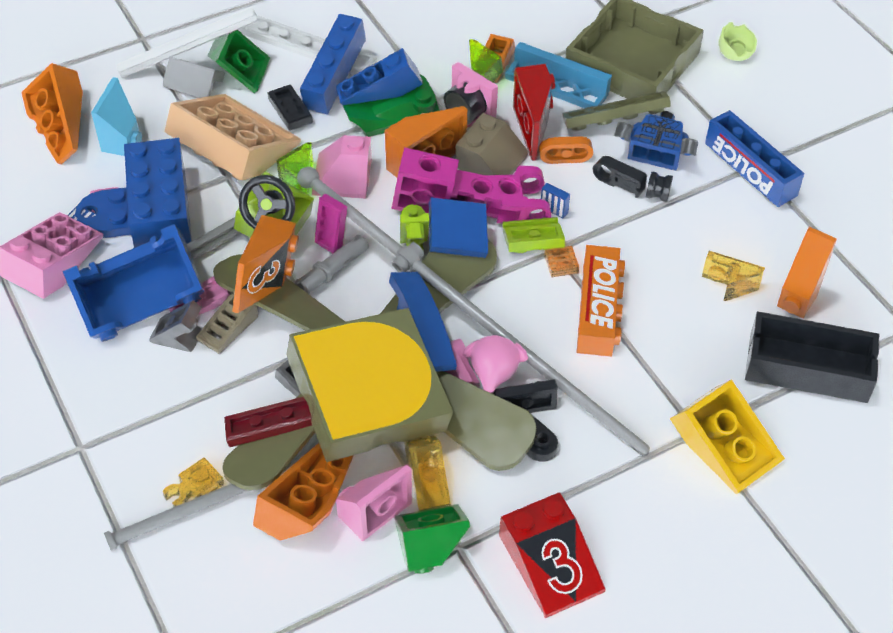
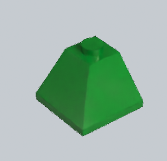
M239 30L215 39L207 55L253 93L258 91L271 59Z
M458 504L394 516L404 563L408 572L414 571L416 574L428 573L433 571L434 567L443 565L470 527L468 517Z

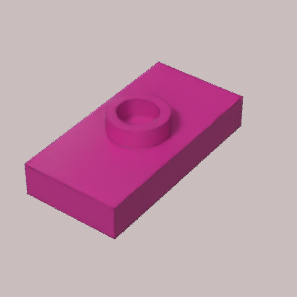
M328 194L319 197L314 242L333 254L343 247L347 206Z

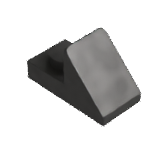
M192 300L162 316L153 330L149 341L153 344L192 352L198 342L196 336L202 330L197 325L199 321L197 316L202 307Z

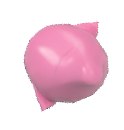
M498 335L478 339L466 346L463 355L471 358L472 366L482 383L483 390L489 393H493L499 385L509 380L516 373L520 362L528 360L527 352L517 342L513 343L510 339Z

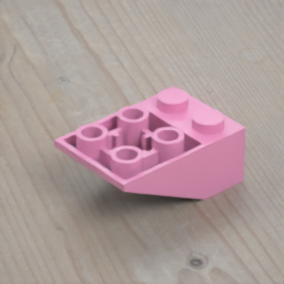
M58 212L0 246V276L44 299L67 283L62 271L76 265L79 268L103 238V233L66 214Z

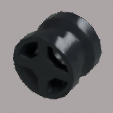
M651 171L646 198L658 197L661 201L668 202L673 176L666 175L663 177L659 176L657 172Z

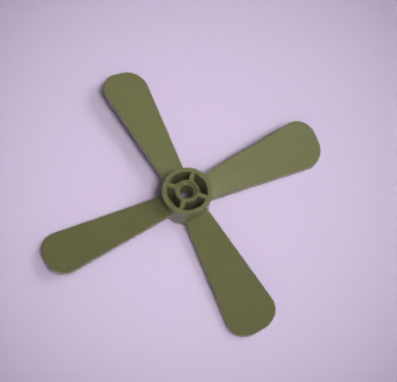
M488 239V254L486 258L429 251L421 262L464 295L495 270L497 251L493 243ZM242 254L228 257L219 262L213 269L216 283L232 293H235L238 262ZM287 277L281 288L254 303L305 331L346 322ZM423 279L439 313L453 304L452 301ZM396 294L380 314L397 310L399 298ZM436 371L453 410L447 431L444 433L489 469L505 471L517 466L524 459L535 441L536 423L533 416L526 409L449 373ZM313 425L238 445L226 456L223 462L222 469L225 479L244 490H259L269 486L282 474L315 434Z

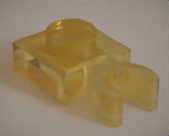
M203 457L178 474L179 484H170L162 492L166 501L173 496H179L178 499L172 502L173 507L188 502V499L191 497L197 498L217 490L224 485V479L209 461Z

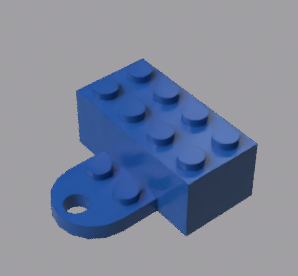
M171 138L124 144L126 187L93 192L84 197L76 207L75 215L77 221L103 233V238L131 235L134 248L150 242L149 238L153 236L157 237L158 240L161 239V229L173 224L181 230L186 244L192 242L186 174L180 139ZM85 209L95 210L96 215L91 218H85L81 213Z

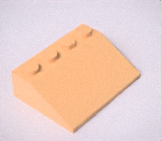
M226 94L171 103L164 130L171 137L179 138L180 144L188 146L195 154L209 159L214 166L230 172L232 177L238 180H247L248 178L261 175L301 142V138Z

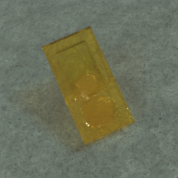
M709 250L701 277L727 285L723 301H728L758 291L765 267Z

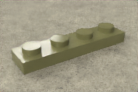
M665 91L564 112L562 116L567 129L571 128L573 131L587 128L589 124L607 125L613 122L612 119L621 117L624 120L634 119L638 117V114L644 112L658 114L663 112L664 108L671 107L670 96Z

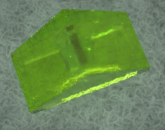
M469 39L471 69L494 82L503 72L501 56L475 39Z
M306 142L276 160L278 178L308 195L310 188L301 187L297 181V175L303 167H313L312 142Z

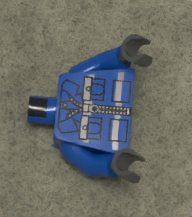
M663 111L659 116L648 114L642 122H637L634 125L618 122L614 133L615 137H620L622 140L630 142L627 158L629 160L677 171L680 154L685 156L697 155L699 141L689 138L688 134L683 132V123L675 120L674 114L669 111Z

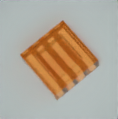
M572 246L545 250L544 258L551 278L579 273V264Z

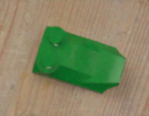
M421 74L420 77L423 85L401 97L342 105L349 121L358 125L367 137L384 134L386 129L405 117L440 110L429 82Z

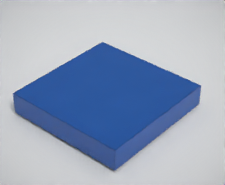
M431 197L429 201L430 252L486 258L488 254L486 204Z

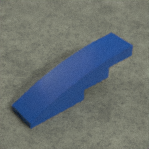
M391 272L389 284L399 298L397 310L409 308L435 371L456 370L457 363L441 315L419 272Z

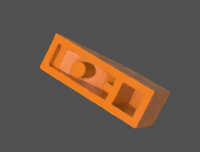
M810 226L808 227L782 287L777 307L804 319L818 296L837 238Z

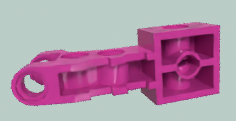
M404 147L391 209L402 211L406 206L414 204L422 207L425 213H429V201L432 197L486 204L487 217L496 218V223L499 224L506 221L551 218L549 202L542 199H528V197L523 196V194H535L545 185L543 172L536 166H518L514 175H480L458 170V159ZM528 178H536L535 181L524 182ZM539 209L543 210V211L538 212V213H530V212H532V211H534V210H539Z

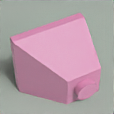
M343 135L319 152L316 165L319 179L339 196L366 199L372 163L371 137ZM312 188V195L321 196Z
M404 465L363 479L353 487L345 488L336 499L338 517L362 541L366 540L393 519L395 515H398L412 504V469L408 465Z

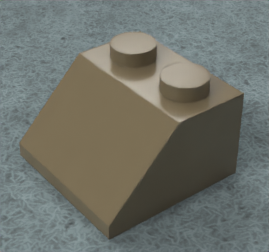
M485 113L479 116L456 144V159L459 160L457 169L480 175H513L528 155L526 147L505 121Z

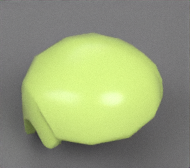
M729 22L722 28L718 45L720 52L726 58L741 61L750 58L754 54L757 39L755 34L745 24L735 26L733 22Z

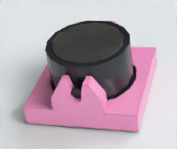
M457 62L452 65V88L444 94V105L446 109L465 106L468 109L467 128L471 127L482 113L496 118L498 85L462 63Z

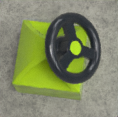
M265 171L263 175L250 179L243 186L239 195V208L235 214L234 229L251 238L261 215L296 223L295 235H297L311 215L314 198Z

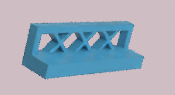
M522 42L516 45L514 62L505 72V79L514 82L515 68L546 64L549 74H553L555 79V89L551 90V95L582 108L603 104L609 95L612 76ZM570 87L574 91L565 92L561 88ZM591 95L597 97L595 102L584 99L583 96Z

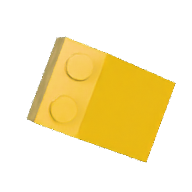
M732 379L714 387L669 418L685 443L735 494L745 489L785 459Z

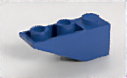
M402 48L354 76L345 79L336 85L340 103L348 105L401 97L423 85L418 67Z

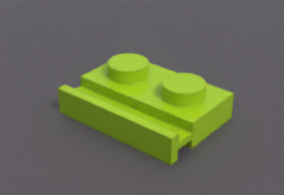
M558 217L502 222V231L509 252L525 253L531 250L543 249L551 251L556 248H565V236L560 223H558Z

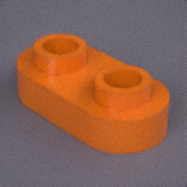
M584 136L551 137L540 143L539 153L541 160L547 164L583 163L593 156V146L591 140Z

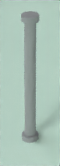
M229 484L113 533L110 530L106 531L104 536L110 551L117 549L116 545L248 490Z

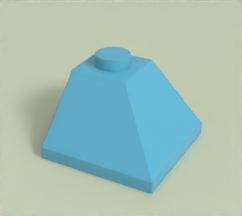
M112 77L91 114L101 152L124 156V144L142 142V133L139 132L137 119L119 79Z

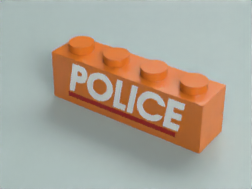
M586 245L576 353L612 357L614 345H620L621 328L616 327V322H621L623 308L622 304H617V299H622L624 289V282H619V277H624L625 260H620L621 248Z

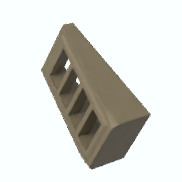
M234 293L228 296L196 336L199 342L218 354L259 317L257 305L255 304L240 313L232 312ZM223 324L228 327V330L222 328L221 325ZM215 332L216 334L221 336L220 340H218L211 334Z

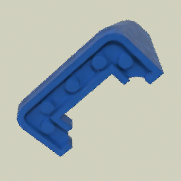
M175 224L161 229L162 235L159 240L153 236L149 238L150 242L98 264L92 262L89 264V267L81 270L76 265L62 271L91 338H100L101 342L108 341L117 337V331L179 304H186L192 300L195 302L201 300L200 295L204 293V288L184 236Z

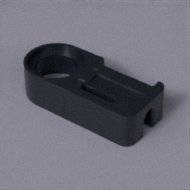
M602 156L592 168L594 176L599 181L612 187L616 185L635 194V198H638L646 188L647 174L610 156ZM601 165L607 167L611 174L606 172Z

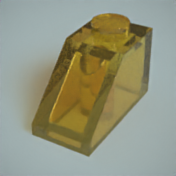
M430 435L404 442L407 464L412 469V487L418 510L422 511L451 505L441 441L435 435Z

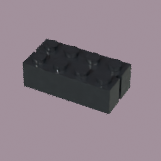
M757 311L750 332L744 380L868 403L877 384V358L879 355L880 334Z

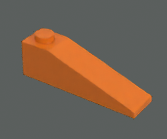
M51 63L21 94L26 114L36 122L37 126L35 128L37 132L44 135L46 139L45 145L57 164L62 165L78 150L83 91L77 71Z
M317 443L257 495L253 526L279 541L312 532L331 514L354 455L326 462L320 444Z

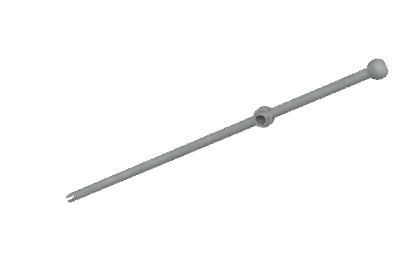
M303 167L299 171L297 181L301 187L306 189L313 188L321 196L328 194L346 205V216L396 256L391 263L397 272H406L407 270L418 271L423 279L492 335H498L510 339L513 343L517 342L527 352L528 360L526 362L546 379H555L558 388L637 453L642 456L649 454L650 447L648 444L422 263L420 259L424 256V252L418 244L412 242L409 246H401L319 179V173L315 168Z

